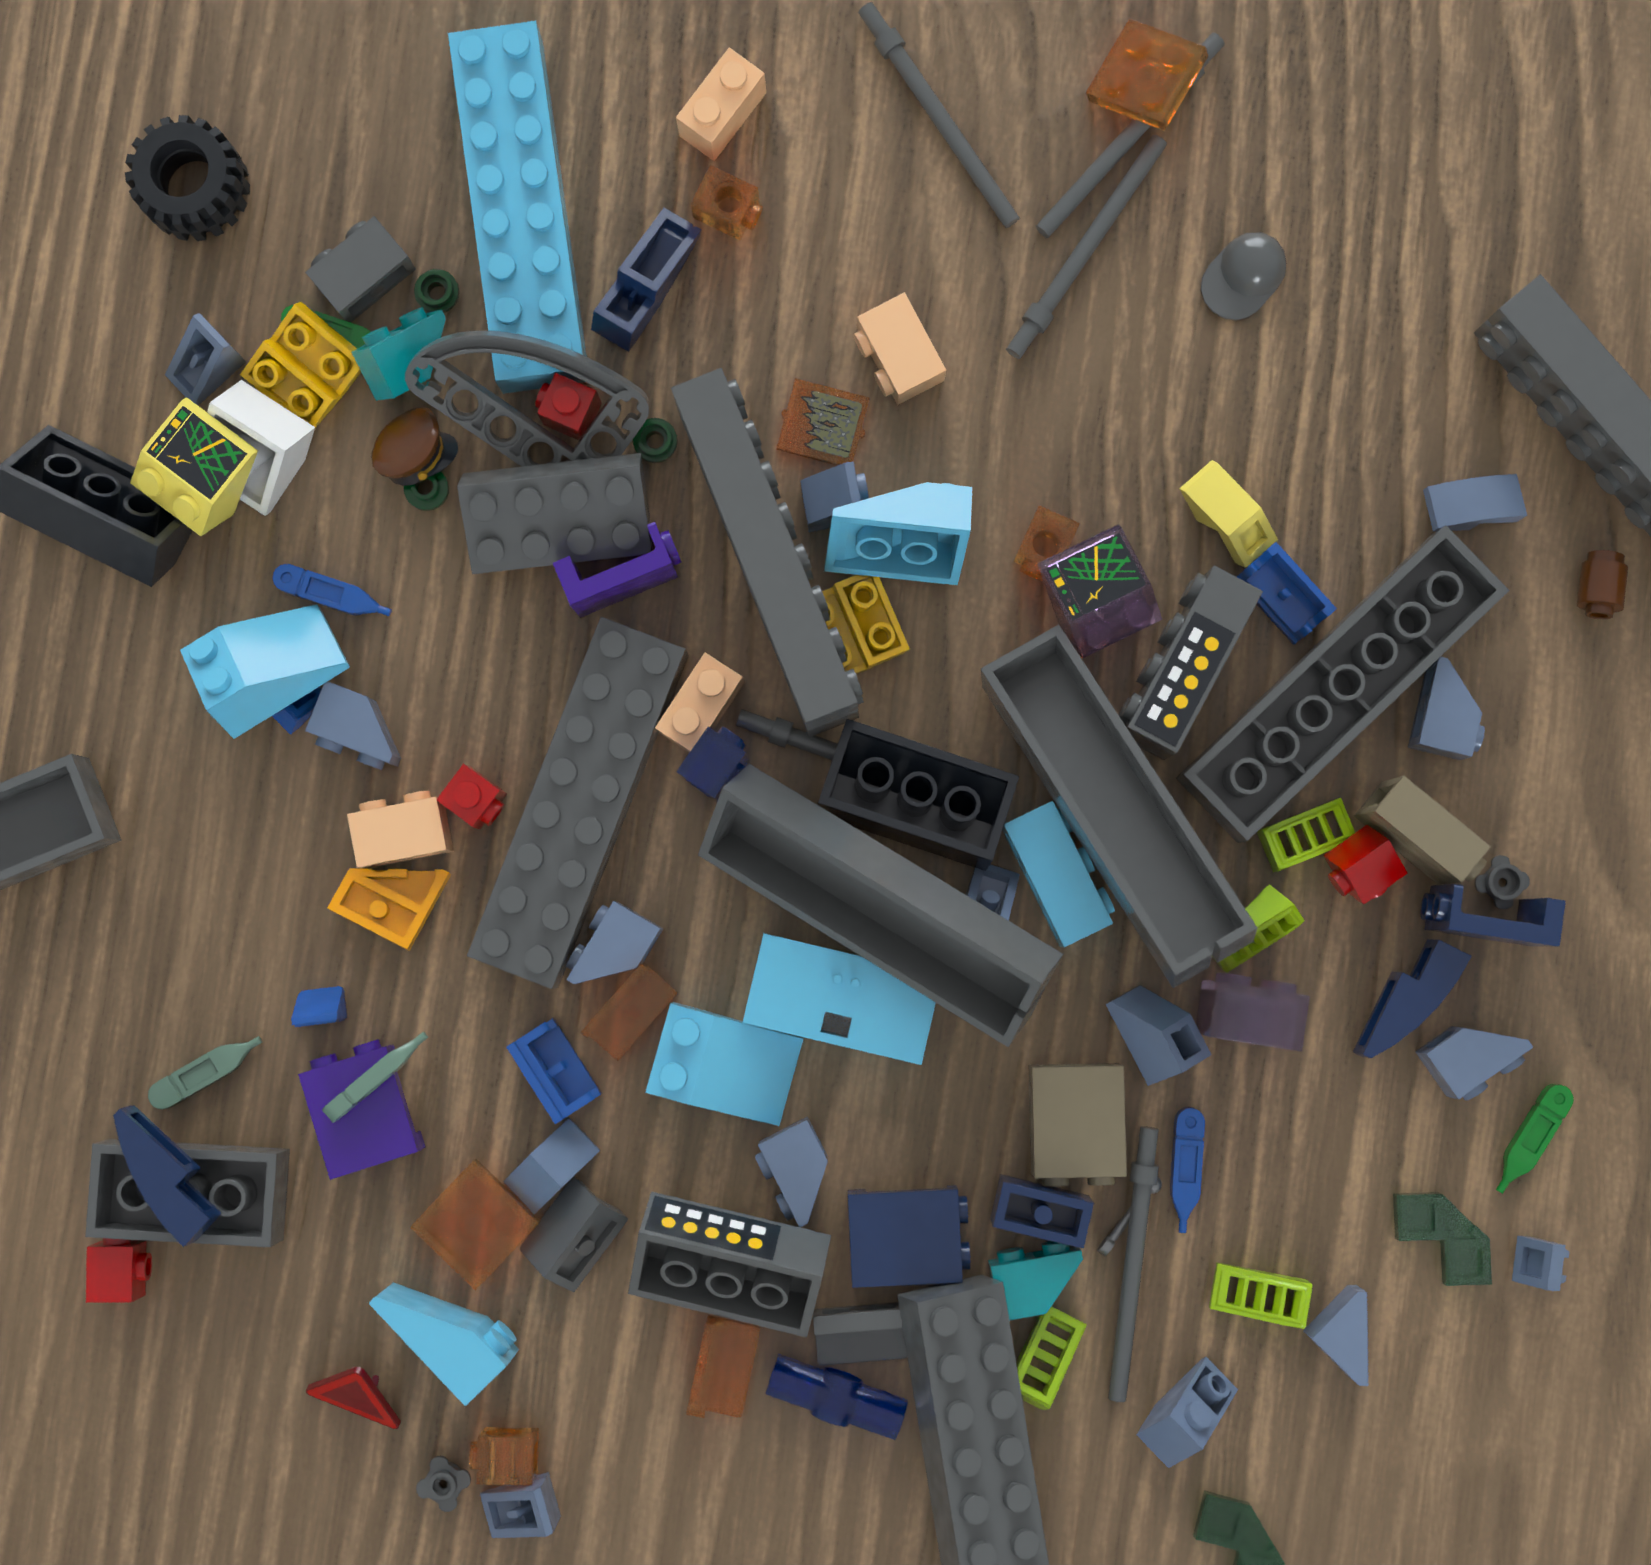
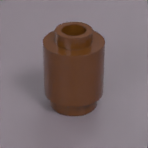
M1610 550L1588 552L1587 561L1581 564L1577 607L1585 610L1587 617L1611 619L1614 613L1624 609L1628 566L1624 564V554Z

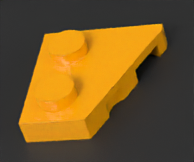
M349 868L327 909L410 951L451 874L443 869H435V871H408L407 869L372 870L367 868Z

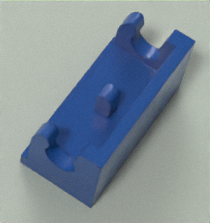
M1277 542L1237 576V578L1263 591L1257 605L1293 645L1308 635L1314 627L1337 609Z
M555 1018L544 1022L506 1047L554 1124L602 1094Z

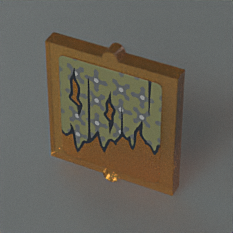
M795 378L788 407L781 412L784 422L777 450L837 466L854 461L859 439L865 436V430L862 427L870 397Z

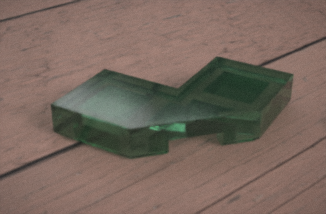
M1439 1192L1393 1193L1395 1239L1398 1241L1440 1240L1442 1284L1446 1286L1492 1285L1490 1238L1465 1217L1453 1203Z
M1204 1490L1193 1533L1196 1540L1236 1550L1233 1565H1285L1249 1502Z

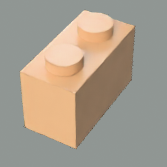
M729 47L676 116L679 136L715 161L765 96V73Z
M905 292L857 316L858 332L853 334L855 342L864 358L872 356L878 368V371L874 372V376L885 397L892 394L895 402L899 405L944 382L946 368Z
M704 652L655 729L696 757L744 685L743 676Z
M430 791L403 795L404 803L387 806L386 799L360 803V812L347 814L357 868L368 869L454 852L446 807L436 800L437 796L431 797Z

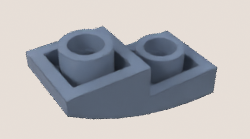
M1517 474L1469 478L1432 485L1423 489L1433 532L1445 525L1451 531L1471 530L1479 524L1518 522L1527 516Z

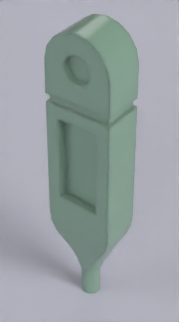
M422 1032L415 1039L389 1052L348 1086L344 1092H341L330 1101L322 1111L331 1122L335 1123L358 1105V1102L365 1099L403 1067L417 1047L428 1038L427 1034Z
M258 1036L249 1042L227 1044L211 1050L171 1073V1075L154 1083L148 1091L149 1102L157 1109H167L186 1100V1098L193 1096L237 1070L251 1049L263 1043L262 1039Z

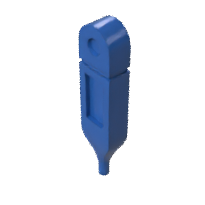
M291 564L280 565L273 572L272 579L274 585L287 594L350 615L368 613L391 615L392 609L379 605L369 594L357 586Z
M1192 1107L1180 1109L1174 1119L1173 1134L1175 1137H1173L1170 1196L1179 1218V1233L1187 1232V1220L1198 1203L1201 1194L1205 1118L1199 1110Z

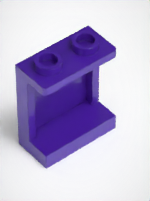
M655 522L648 524L647 528L655 544L654 551L584 580L580 570L570 556L553 562L567 600L580 618L678 578L674 566L682 562L669 530L660 533Z
M379 1039L353 1047L355 1054L353 1057L338 1061L337 1055L334 1053L309 1061L312 1070L298 1074L330 1180L426 1148L421 1130L415 1132L398 1072L394 1073L365 1099L358 1102V1105L335 1123H332L322 1111L330 1101L341 1092H344L348 1086L380 1059L395 1050L394 1044L381 1047Z

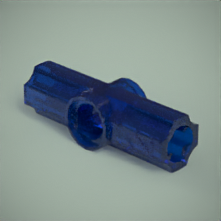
M778 1354L765 1394L773 1398L809 1409L813 1416L827 1423L841 1427H848L851 1424L896 1440L900 1432L908 1405L907 1399L865 1385L862 1379L851 1373L832 1367H826L823 1370Z

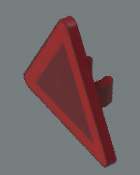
M352 1367L346 1371L311 1383L305 1391L311 1397L392 1429H398L401 1420L378 1389L379 1376L374 1375L371 1379L361 1367Z

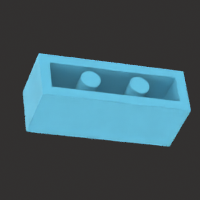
M1053 801L1004 824L1002 831L1059 947H1066L1113 924L1109 914L1115 912L1111 899L1103 887L1098 890L1096 889L1089 873L1095 871L1093 863L1084 847L1076 849L1069 834L1073 830L1060 809L1056 808Z

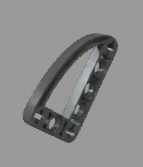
M478 330L459 332L441 337L423 347L410 361L405 372L407 386L415 395L521 467L539 465L528 454L529 447L536 442H545L552 447L554 457L548 463L560 462L562 455L568 457L566 461L622 455L649 415V399L647 394L628 379L575 351L545 340L516 333ZM467 353H498L517 356L564 371L611 396L573 448L445 359ZM428 365L433 366L436 369L434 373L435 379L444 385L448 377L455 380L449 387L444 399L437 396L442 389L437 383L428 381L426 385H423L418 381L420 373L415 369L416 367L424 370ZM469 390L473 392L478 399V408L470 413L459 411L453 404V395L457 391ZM633 397L638 400L637 410L640 413L636 415L630 412L626 416L621 428L628 430V432L623 434L616 424L604 419L606 416H609L615 422L621 412V404L618 401L622 399L628 402ZM498 416H507L514 421L516 433L507 439L499 438L492 432L491 421ZM598 432H608L615 438L617 445L611 453L600 454L592 448V436Z

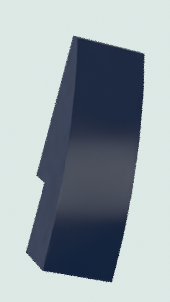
M663 208L618 269L617 280L593 311L591 330L629 352L675 282L700 237L702 229Z
M1427 939L1410 976L1403 972H1391L1353 1053L1362 1057L1373 1058L1397 1044L1419 1027L1442 1003L1458 982L1472 956L1439 939Z
M135 1105L119 1108L113 1115L119 1143L129 1171L144 1200L161 1224L183 1247L197 1241L222 1214L189 1183V1180L201 1167Z

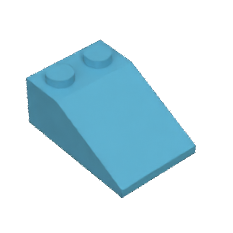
M926 482L833 508L824 571L958 585L971 531L972 487L958 486L950 483Z
M317 604L218 626L180 650L206 711L233 739L350 668L322 610Z
M670 1003L645 1093L704 1109L780 1126L804 1038L745 1024L741 1020L680 1003Z
M394 1282L369 1302V1305L464 1406L476 1397L509 1364L519 1351L518 1347L514 1344L517 1341L516 1336L500 1320L494 1323L486 1315Z

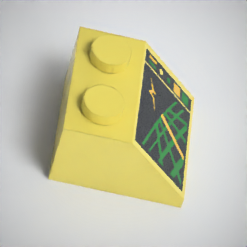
M186 397L180 401L141 450L130 484L199 536H202L234 515L258 450Z

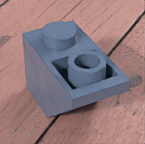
M854 461L840 464L800 480L809 532L830 529L833 508L869 499L865 474H856Z
M327 681L324 683L305 730L318 736L315 745L341 754L344 746L360 752L356 761L380 770L383 769L385 762L398 767L401 757L377 702L367 696Z
M613 901L609 908L602 905L589 926L595 932L587 946L578 944L566 964V967L572 970L566 980L573 984H578L641 968L662 933L663 928L617 901Z
M1141 985L1106 1004L1148 1086L1183 1073L1212 1055L1190 1013Z
M1451 1026L1415 1052L1446 1097L1458 1100L1463 1097L1464 1100H1470L1488 1087L1485 1081L1499 1071L1503 1075L1519 1067L1525 1061L1522 1055L1532 1049L1533 1046L1527 1039Z
M807 1116L760 1140L758 1146L761 1152L755 1155L756 1161L766 1180L774 1177L782 1192L775 1197L786 1220L789 1221L795 1218L799 1227L808 1224L828 1162V1156Z
M1204 1357L1154 1405L1136 1435L1170 1468L1203 1450L1238 1389L1207 1357Z

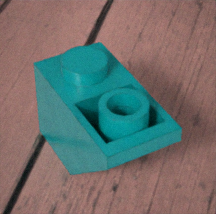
M423 307L417 308L399 317L401 326L390 332L387 326L362 337L365 345L352 351V354L376 401L392 399L410 390L405 381V372L410 361L423 347L441 338L446 320L442 310L425 313ZM428 365L424 370L419 367L415 368L420 373L418 379L420 383L431 378L433 366Z
M1047 1241L1041 1244L1042 1250L1024 1253L1023 1247L1008 1248L996 1252V1259L988 1260L991 1278L1002 1281L1004 1284L1009 1320L1047 1314L1083 1260L1082 1251L1079 1247Z

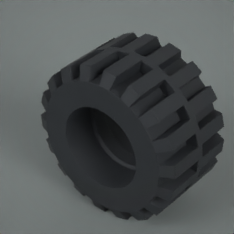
M179 115L178 122L174 123L170 117L160 119L162 126L157 129L150 124L144 129L148 135L143 140L136 137L132 143L136 150L135 155L127 154L125 163L132 171L125 172V181L132 188L129 190L132 199L163 232L168 235L173 233L178 239L188 241L191 234L196 241L207 240L206 233L212 232L215 237L223 234L224 231L221 226L227 222L233 226L238 221L234 215L237 210L244 212L248 204L242 195L250 194V184L245 179L249 174L247 167L241 160V156L216 126L212 128L206 120L198 118L194 123L188 115ZM194 161L208 163L207 178L196 192L183 197L169 195L170 179L179 167Z

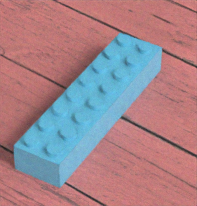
M529 21L448 33L488 331H502L534 337L565 347L587 357L544 46L537 22ZM491 353L495 381L503 394L539 389L545 382L550 384L555 373L579 383L585 382L564 371L533 360Z

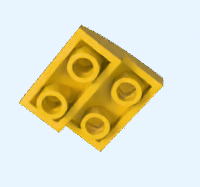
M298 302L290 309L272 337L262 342L240 375L261 393L316 428L354 383L361 370L352 354V351L357 348L305 304Z
M855 575L835 583L832 588L822 591L829 608L830 620L825 622L827 628L837 627L846 650L847 661L842 663L845 672L854 669L856 674L861 673L910 650L880 577Z

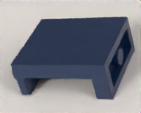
M1433 885L1430 887V892L1425 893L1423 896L1420 915L1422 920H1426L1424 930L1525 946L1560 947L1565 900L1552 898L1519 899L1517 920L1511 921L1463 913L1461 911L1463 885Z
M947 1185V1188L866 1192V1189L848 1190L852 1288L963 1283L962 1270L971 1269L969 1242H961L960 1224H968L967 1196H958L956 1185Z

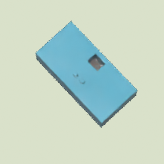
M763 933L742 1023L922 1065L936 1002L862 956Z

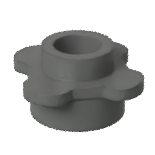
M1500 855L1492 858L1491 867L1484 875H1478L1474 884L1478 892L1486 893L1494 900L1497 908L1509 909L1513 906V899L1529 887L1530 879L1525 872H1521L1516 866L1511 865L1508 857ZM1500 878L1506 881L1503 887L1498 884Z
M436 1456L429 1464L430 1471L426 1478L421 1479L417 1483L416 1491L419 1497L423 1499L430 1498L437 1502L440 1510L450 1512L456 1508L458 1504L457 1497L461 1490L470 1485L471 1476L466 1469H461L455 1463L448 1462L445 1456ZM441 1480L447 1481L448 1486L446 1488L440 1486Z

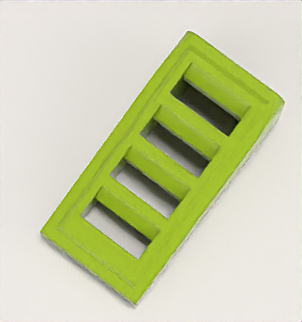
M1341 797L1257 831L1273 872L1284 870L1328 852L1355 833ZM1333 811L1342 833L1341 836L1334 838L1325 813ZM1315 817L1326 841L1318 844L1309 822L1310 819ZM1301 825L1310 848L1302 849L1293 826ZM1283 830L1294 852L1293 855L1288 857L1278 835V832Z
M1270 884L1245 908L1258 928L1254 941L1217 963L1224 972L1228 973L1295 930L1305 921L1294 903Z
M1216 1262L1209 1308L1279 1325L1305 1329L1312 1294V1283L1302 1278ZM1230 1276L1238 1278L1234 1303L1226 1301ZM1249 1280L1257 1282L1253 1306L1245 1305ZM1268 1284L1276 1286L1272 1310L1264 1308ZM1287 1289L1294 1290L1290 1313L1284 1312Z
M1052 1306L1047 1314L1039 1315L1016 1361L1023 1401L1041 1410L1051 1408L1087 1324ZM1048 1322L1070 1333L1068 1340L1065 1341L1046 1331ZM1040 1340L1060 1349L1062 1352L1059 1358L1039 1348ZM1034 1357L1053 1367L1051 1374L1049 1375L1030 1365L1032 1358ZM1027 1375L1044 1384L1042 1392L1023 1383L1024 1376Z

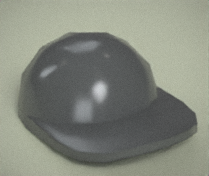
M1263 232L1242 234L1231 241L1212 261L1202 276L1200 291L1204 303L1213 313L1223 319L1235 321L1249 318L1273 295L1285 277L1287 264L1285 251L1277 239Z

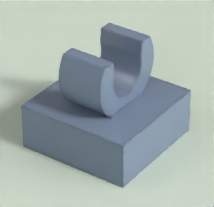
M1517 1235L1512 1281L1544 1290L1560 1291L1561 1284L1566 1281V1276L1562 1275L1564 1258H1569V1251L1565 1249L1566 1245L1530 1236Z

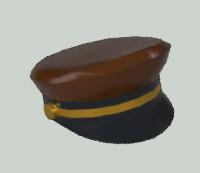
M414 408L397 416L383 428L374 443L371 453L372 465L380 475L389 477L395 484L402 486L413 485L445 469L456 457L458 443L452 435L440 432L437 418L430 409Z

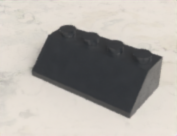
M50 425L46 426L0 464L1 513L150 587L176 564L193 531L130 484L135 467Z
M846 719L818 801V806L855 828L986 871L993 861L1020 776Z

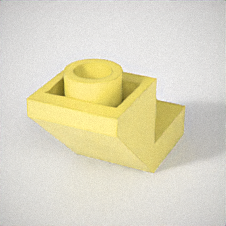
M1211 460L1179 488L1196 520L1218 531L1236 564L1247 568L1278 540L1262 508L1217 462Z

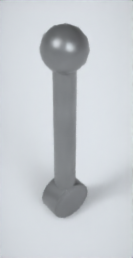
M1159 1177L1157 1178V1185H1152L1151 1194L1159 1192L1162 1187ZM1131 1207L1109 1236L1099 1245L1097 1251L1102 1255L1106 1256L1111 1251L1116 1240L1128 1226Z

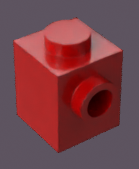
M555 373L551 383L545 382L540 388L535 407L539 408L537 414L544 426L580 440L596 417L602 402L597 390Z
M463 763L436 800L470 826L481 830L485 824L490 826L501 814L505 807L502 801L507 793L474 768Z
M1365 825L1324 855L1332 870L1328 874V878L1335 889L1342 896L1350 894L1363 905L1371 899L1383 895L1388 887L1408 874L1390 840L1369 825Z
M103 1238V1241L87 1246L86 1303H132L146 1295V1281L151 1277L153 1265L151 1253H146V1240L131 1241L128 1239Z

